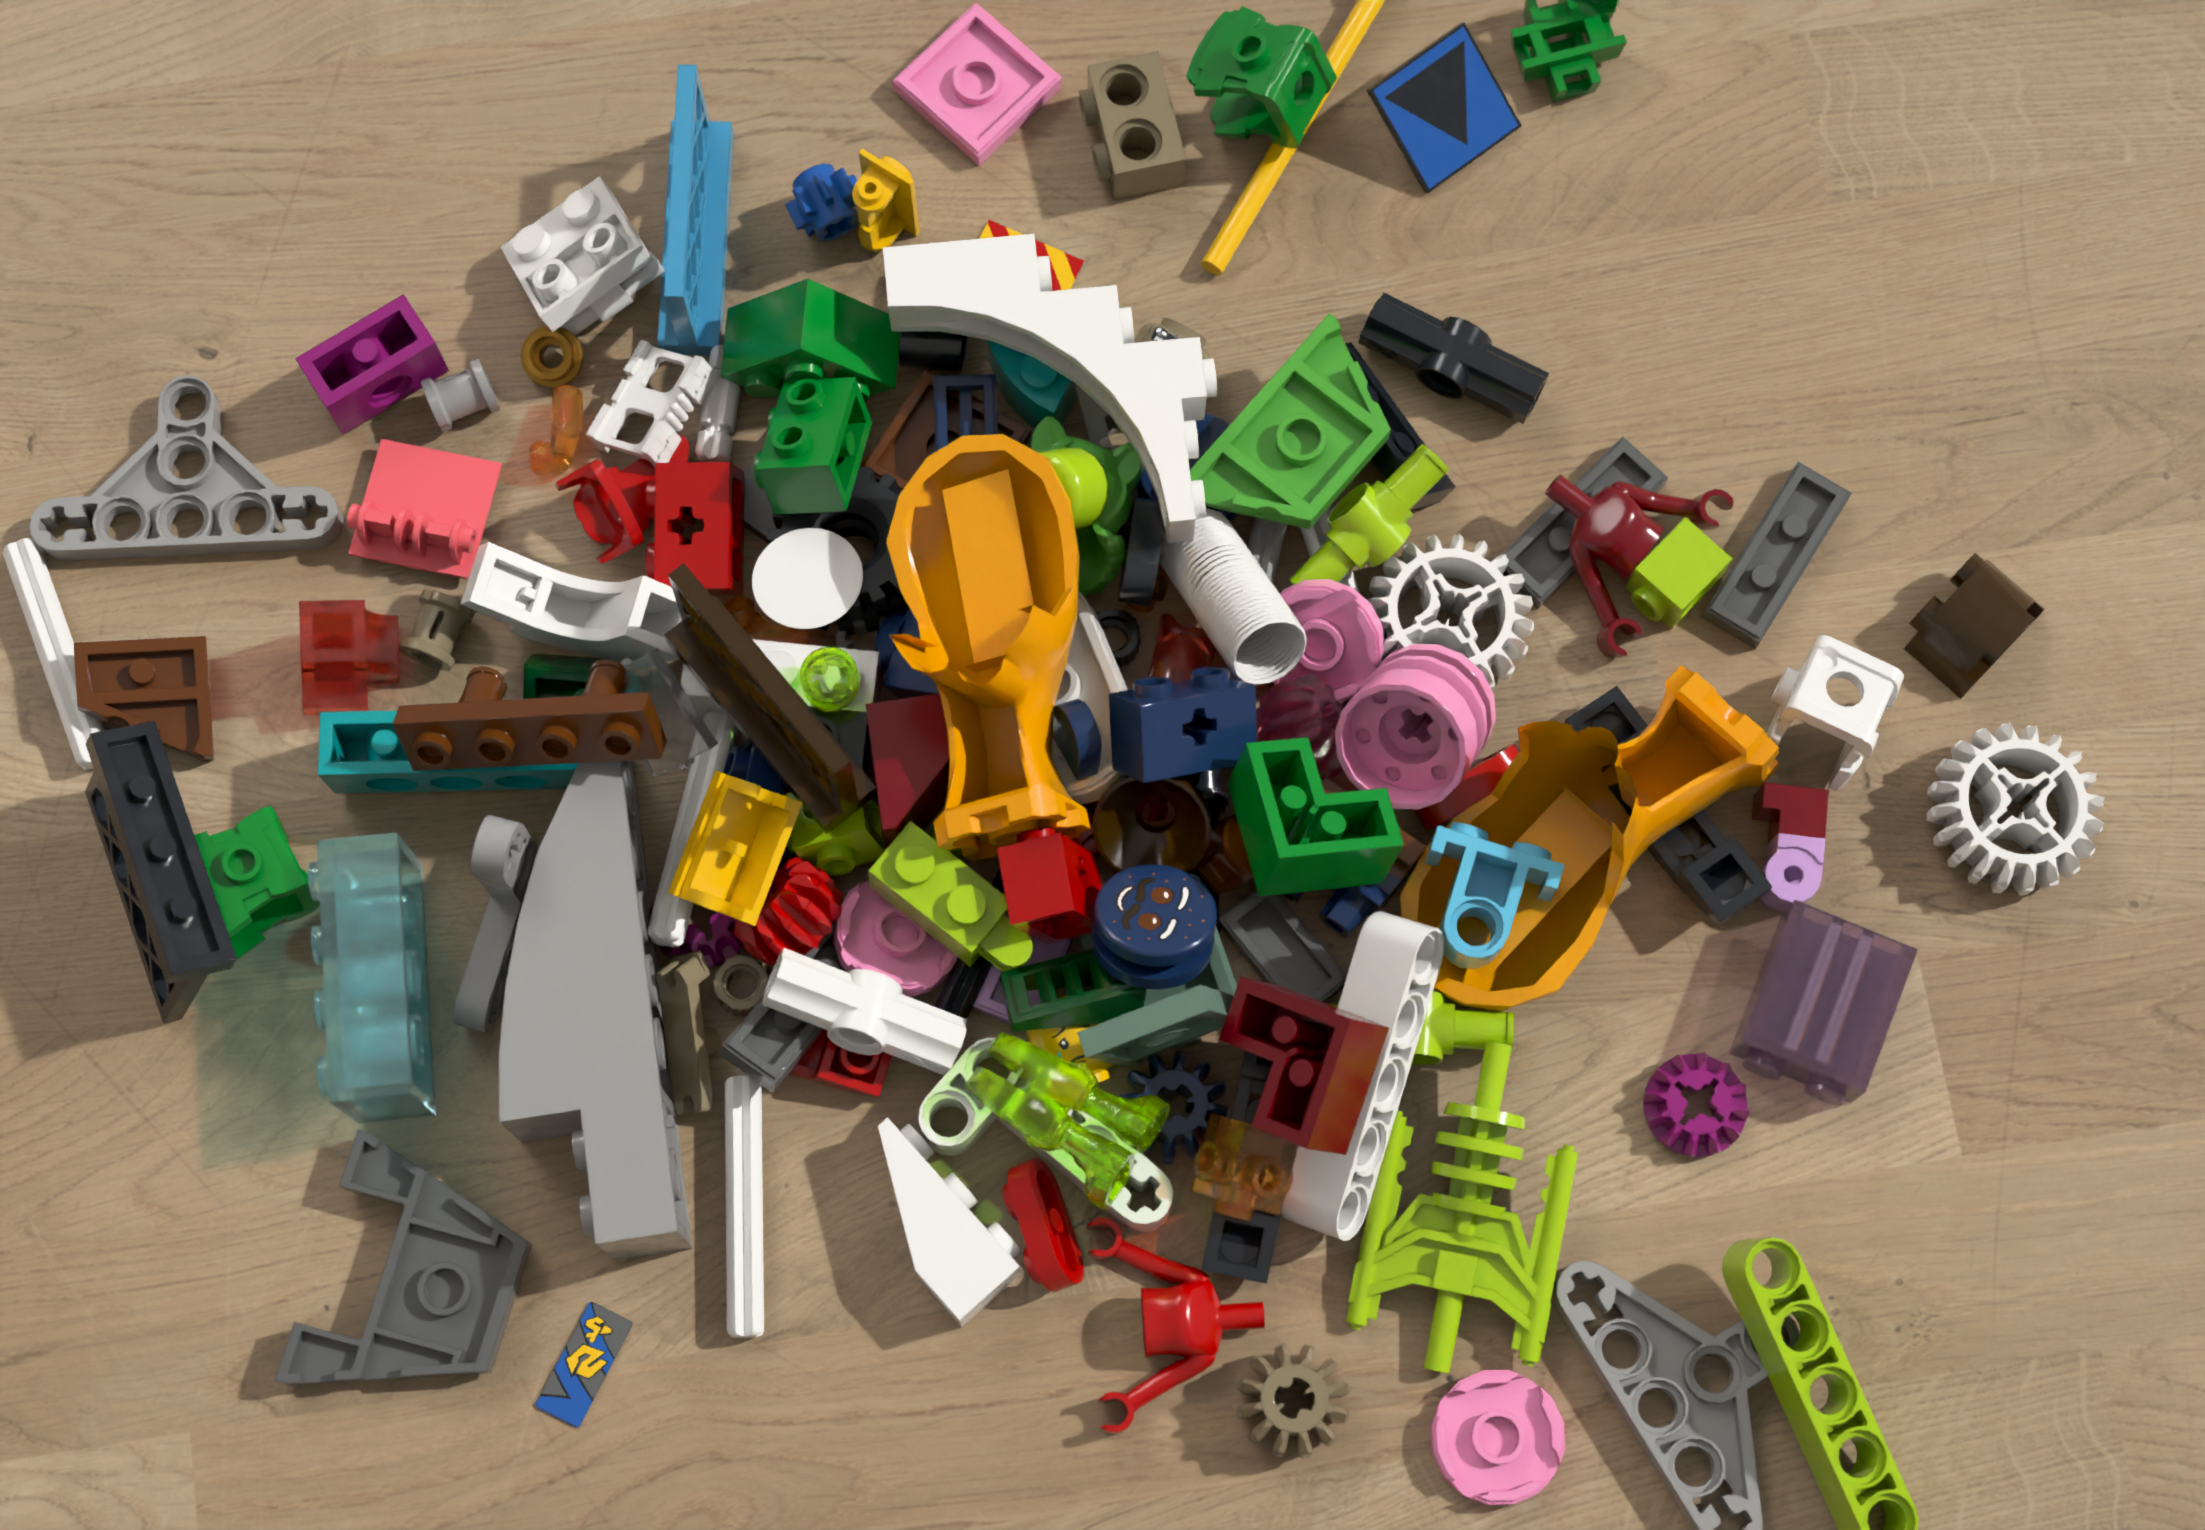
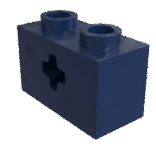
M1205 667L1194 669L1190 672V679L1173 682L1172 679L1166 677L1140 678L1133 681V689L1109 693L1112 770L1143 783L1235 766L1245 744L1257 742L1255 685L1230 677L1229 670L1226 668Z

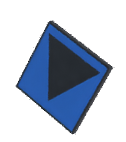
M1464 22L1456 25L1366 89L1425 193H1430L1522 126Z

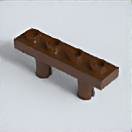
M607 659L596 661L591 665L589 678L582 696L502 700L507 691V684L503 683V675L491 667H476L469 671L467 683L458 703L399 706L392 723L413 771L662 759L667 742L650 693H625L630 682L629 676H626L627 670L621 663Z

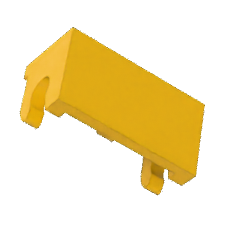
M715 771L668 893L755 926L802 802L761 788L762 786Z

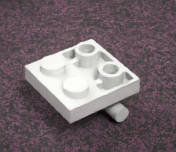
M600 176L582 189L570 194L564 202L532 225L524 227L514 238L501 246L504 255L539 317L552 332L559 327H563L577 335L599 318L606 322L634 302L631 295L665 272L655 255L651 251L648 252L612 191Z

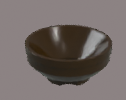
M1124 774L1121 775L1101 795L1095 808L1092 825L1094 841L1100 854L1118 872L1134 866L1155 864L1174 867L1189 873L1203 859L1209 846L1212 830L1210 809L1204 795L1194 783L1184 776L1143 783ZM1152 796L1161 797L1173 806L1175 818L1165 826H1151L1141 819L1137 806L1145 798Z

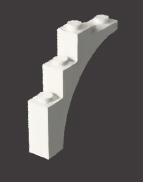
M1034 234L883 247L891 331H942L990 340L1034 357L1076 383L1112 417L1138 453L1158 497L1167 542L1193 541L1195 520L1206 518V504L1203 481H1191L1189 459L1199 458L1196 421L1205 419L1207 397L1217 396L1214 359H1202L1200 337L1134 343L1131 307L1119 308L1117 285L1052 291L1049 256L1037 257Z

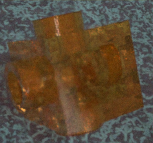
M1211 1113L1203 1144L1195 1157V1175L1190 1191L1215 1198L1212 1211L1234 1218L1251 1221L1254 1209L1280 1215L1285 1196L1292 1184V1169L1298 1145L1252 1127L1250 1123Z

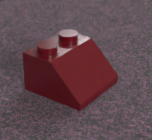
M940 694L865 704L882 830L887 848L909 821L925 831L945 805L948 789L949 750L947 725Z

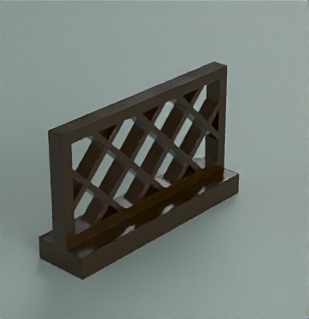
M683 563L668 574L682 621L664 634L667 644L796 799L802 802V806L821 829L828 834L877 796L876 786L716 596L712 597Z

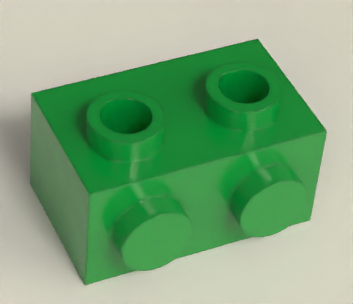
M856 377L784 381L777 405L770 409L768 415V434L763 449L756 453L754 459L756 484L760 489H765L775 515L847 511L872 425Z

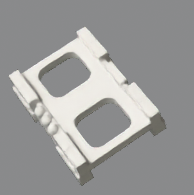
M640 340L632 354L633 356H631L623 370L628 375V378L626 380L622 379L611 398L612 405H602L586 436L600 451L608 453L610 449H614L646 459L655 467V463H668L672 454H674L682 440L675 431L683 429L681 421L686 422L688 420L686 412L691 413L694 410L692 403L702 405L710 391L709 389L712 388L719 374L703 357L695 355L692 358L654 347L649 342ZM667 361L684 366V370L675 386L669 392L663 393L646 388L661 362ZM632 413H640L654 418V422L646 436L638 444H630L616 439L626 423V418Z

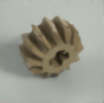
M1277 1344L1274 1348V1358L1278 1368L1276 1370L1273 1369L1266 1359L1256 1355L1251 1360L1250 1365L1254 1372L1264 1381V1384L1252 1379L1241 1378L1237 1385V1390L1241 1393L1258 1398V1402L1244 1404L1236 1410L1238 1419L1247 1420L1260 1415L1263 1421L1251 1431L1248 1436L1249 1440L1256 1444L1265 1437L1269 1430L1276 1433L1277 1436L1272 1445L1271 1454L1277 1458H1281L1284 1455L1289 1437H1294L1299 1457L1301 1459L1309 1458L1312 1454V1446L1308 1435L1310 1431L1321 1444L1329 1447L1335 1442L1336 1438L1333 1432L1321 1420L1326 1419L1334 1423L1344 1424L1349 1417V1412L1345 1409L1328 1404L1329 1400L1341 1398L1350 1391L1349 1385L1346 1382H1338L1326 1386L1323 1381L1333 1373L1337 1363L1332 1358H1329L1322 1363L1317 1371L1309 1368L1314 1356V1347L1308 1344L1302 1347L1297 1364H1291L1286 1344ZM1291 1384H1297L1304 1388L1305 1392L1301 1398L1309 1397L1311 1401L1310 1410L1300 1409L1294 1418H1288L1280 1412L1284 1407V1403L1278 1405L1275 1403V1392L1286 1393Z

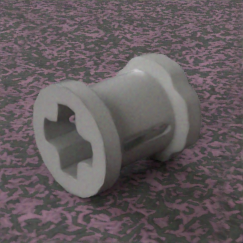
M479 357L470 361L468 369L434 382L430 377L421 380L423 391L442 432L451 430L452 422L486 408L492 413L501 409Z

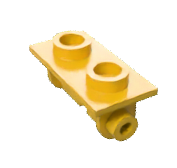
M861 149L859 160L862 176L852 191L853 201L857 207L858 219L861 223L858 231L859 240L867 250L881 252L883 247H890L903 229L916 237L920 233L914 180L910 172L895 159L889 156H882L879 159L866 150Z

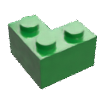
M807 278L727 308L720 377L745 387L744 391L748 395L763 399L779 397L784 381L856 377L864 402L866 403L869 401V397L896 388L900 331H891L888 313Z
M1308 737L1245 744L1227 785L1259 897L1382 884L1404 846L1387 788L1325 794Z

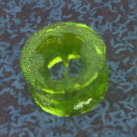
M822 647L812 651L804 659L800 668V682L806 699L815 708L823 711H838L848 707L856 699L860 689V677L854 659L846 651L836 647ZM828 666H837L841 678L848 676L846 684L835 683L832 693L822 692L819 680L812 682L814 675H825Z

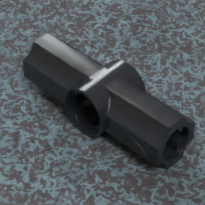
M1383 293L1377 299L1359 338V344L1414 370L1418 380L1436 394L1451 399H1462L1464 396H1467L1522 424L1530 416L1549 376V373L1493 346L1487 333L1475 324L1457 317H1445L1442 321L1386 293Z

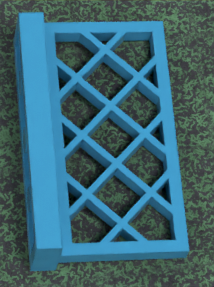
M678 64L675 119L671 120L662 260L665 272L662 273L657 346L658 348L682 355L710 356L713 347L722 345L734 131L731 122L710 121L697 65Z

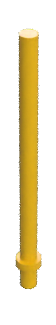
M1358 0L1326 52V56L1337 79L1329 93L1323 97L1304 131V136L1385 0ZM1272 142L1202 259L1201 265L1205 270L1217 276L1222 275L1296 149L1282 147Z

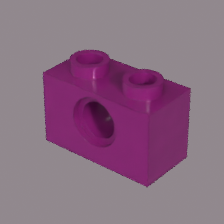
M404 294L295 358L310 385L343 435L422 388L421 380L429 377L435 380L449 371L436 342Z

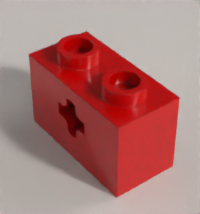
M731 462L655 463V480H650L646 489L647 512L650 518H655L654 543H648L645 553L647 577L671 587L668 574L684 563L711 596L743 595L745 471ZM695 519L704 523L703 532L693 533L691 541L683 537L684 528L693 527Z
M1036 828L1021 832L1016 835L1017 843L997 848L1011 926L1048 945L1092 935L1094 903L1101 888L1096 856L1063 834L1055 833L1053 828Z

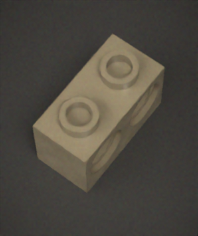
M1159 51L1087 65V89L1078 91L1079 103L1085 126H1096L1100 142L1092 145L1093 160L1098 180L1109 179L1114 200L1185 186L1186 156ZM1118 95H1128L1137 101L1131 105L1120 106L1113 103L1111 99ZM1139 148L1146 150L1151 155L1143 160H1132L1126 157L1124 153L1130 149Z

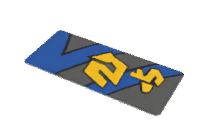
M589 1302L539 1396L536 1407L575 1427H579L632 1328L633 1322L594 1302Z

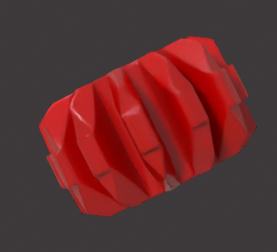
M799 857L790 859L785 864H779L756 925L753 926L735 919L736 923L733 934L742 942L743 948L756 959L759 958L769 966H775L778 956L784 948L805 956L811 949H818L821 939L832 932L831 924L841 915L843 908L841 906L843 893L834 885L835 881L821 868L817 869L813 864L803 861Z

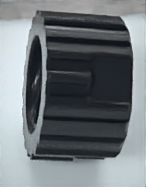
M1103 608L1102 611L1096 612L1102 629L1107 627L1118 628L1127 637V642L1122 648L1112 651L1120 669L1124 665H1129L1136 658V654L1139 653V646L1141 645L1140 625L1137 624V620L1133 618L1131 613L1124 611V609Z

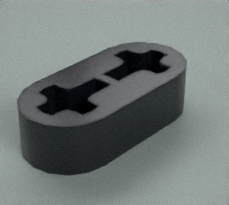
M1134 497L1125 541L1126 554L1122 563L1118 602L1150 607L1157 578L1164 528L1158 500Z

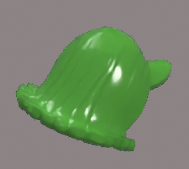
M1046 416L1033 432L1031 449L1038 453L1066 447L1083 449L1095 456L1102 465L1109 483L1108 501L1103 514L1093 521L1092 525L1075 530L1079 549L1078 591L1084 597H1088L1090 594L1103 591L1107 583L1114 582L1117 576L1116 571L1119 570L1126 554V543L1118 533L1129 518L1132 506L1131 491L1137 485L1144 466L1131 443H1126L1113 450H1109L1081 438L1066 436L1060 422L1054 417Z

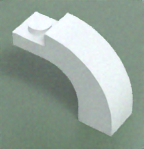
M490 542L479 546L461 605L510 624L508 631L549 646L587 656L645 664L664 663L680 659L667 644L664 636L665 633L682 621L672 587L644 575L624 582H604L586 579L555 570Z

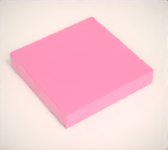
M975 3L892 81L895 93L980 166L1062 88V77L981 6Z

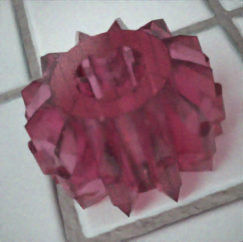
M1314 674L1305 677L1301 675L1292 680L1286 679L1270 688L1271 691L1260 696V707L1256 709V719L1262 728L1258 732L1259 738L1263 741L1308 737L1320 779L1323 780L1325 777L1331 779L1342 773L1343 768L1337 758L1335 730L1345 704L1338 702L1330 685H1323L1321 679Z

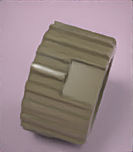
M732 956V958L725 959L724 964L716 974L714 973L713 991L718 1003L723 1006L726 1012H731L734 1016L740 1015L745 1017L763 998L770 975L767 968L763 967L760 962H756L752 956ZM737 973H749L757 979V987L754 993L746 999H736L729 993V984Z

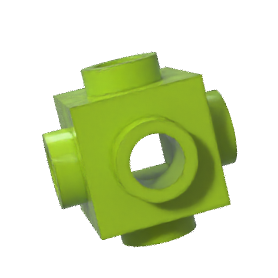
M791 792L786 794L787 797L797 800ZM875 796L828 834L821 829L806 809L801 806L786 845L789 853L793 857L799 856L803 861L810 862L817 869L821 868L830 876L848 873L856 865L879 859L887 847L882 830L878 796Z

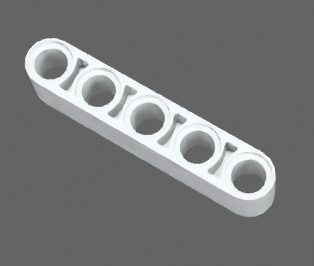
M1383 911L1374 912L1364 923L1358 937L1338 1008L1387 1026L1389 1030L1346 1155L1310 1150L1296 1145L1281 1198V1212L1288 1221L1342 1241L1352 1239L1363 1225L1442 963L1444 936L1438 928Z

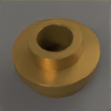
M547 325L539 327L527 336L522 345L521 363L523 369L530 379L542 386L561 387L570 383L577 377L583 365L584 354L580 341L571 331L563 327H559L554 332ZM558 345L563 351V361L558 367L549 368L544 362V353L550 346Z

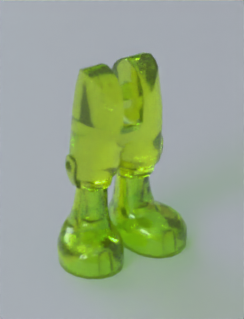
M1000 1032L988 1052L1011 1072L1029 1081L1030 1085L1024 1092L992 1071L977 1066L964 1088L995 1115L1022 1133L1030 1147H1037L1045 1151H1054L1061 1147L1078 1161L1086 1174L1085 1193L1088 1200L1104 1210L1107 1209L1116 1200L1127 1183L1134 1167L1135 1156L1119 1144L1104 1139L1077 1124L1068 1112L1074 1110L1088 1114L1112 1130L1123 1143L1139 1153H1143L1150 1147L1162 1129L1170 1111V1104L1157 1095H1143L1135 1099H1128L1110 1094L1098 1088V1079L1087 1068L1085 1063L1068 1062L1016 1036Z

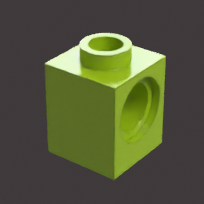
M1685 517L1634 569L1625 589L1632 594L1631 600L1634 606L1645 617L1655 622L1661 620L1672 630L1722 578L1733 558Z

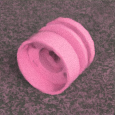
M1411 644L1391 652L1343 708L1335 730L1337 758L1349 781L1359 790L1387 788L1393 809L1419 810L1441 802L1460 783L1469 770L1471 763L1478 757L1480 751L1489 741L1496 721L1494 694L1483 672L1463 654L1439 644Z

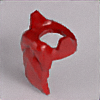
M680 435L682 440L668 463L688 462L690 444L685 436ZM640 458L622 470H619L616 466L607 469L601 460L596 459L556 482L555 486L558 491L580 484L579 490L574 494L573 506L577 518L583 524L584 531L598 544L613 545L596 558L599 564H604L644 543L642 531L649 527L648 520L653 519L649 517L647 512L646 489L648 482L655 480V467L646 459Z

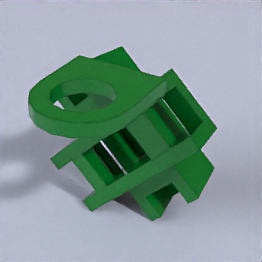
M1525 0L1523 19L1526 26L1511 29V45L1524 82L1544 77L1553 102L1596 92L1601 83L1596 63L1618 58L1627 43L1624 34L1614 36L1610 25V20L1616 12L1620 0H1558L1557 4L1538 8L1536 0ZM1582 33L1586 34L1588 44H1585ZM1566 34L1567 39L1551 43L1547 41V38ZM1528 47L1532 48L1534 58H1531ZM1578 75L1582 79L1567 84L1564 82V79Z

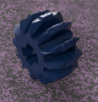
M1183 1051L1175 1052L1173 1070L1167 1071L1162 1059L1157 1054L1151 1055L1148 1058V1066L1153 1077L1152 1079L1140 1071L1131 1070L1127 1081L1140 1094H1121L1118 1102L1119 1108L1137 1113L1122 1122L1121 1128L1123 1133L1130 1135L1146 1130L1147 1132L1140 1139L1137 1150L1141 1154L1147 1155L1151 1152L1157 1141L1163 1143L1162 1162L1169 1165L1173 1163L1175 1158V1145H1183L1185 1154L1190 1161L1200 1158V1147L1195 1138L1196 1136L1207 1144L1216 1146L1221 1139V1134L1209 1122L1228 1121L1230 1116L1229 1107L1211 1103V1101L1220 1098L1226 1093L1227 1086L1222 1080L1214 1081L1203 1086L1202 1082L1207 1078L1211 1068L1210 1063L1202 1060L1196 1065L1192 1073L1186 1072L1184 1069L1187 1059L1186 1053ZM1178 1095L1187 1099L1185 1113H1191V1115L1184 1118L1182 1115L1176 1114L1169 1121L1162 1117L1163 1103L1158 1102L1162 1097L1171 1102Z

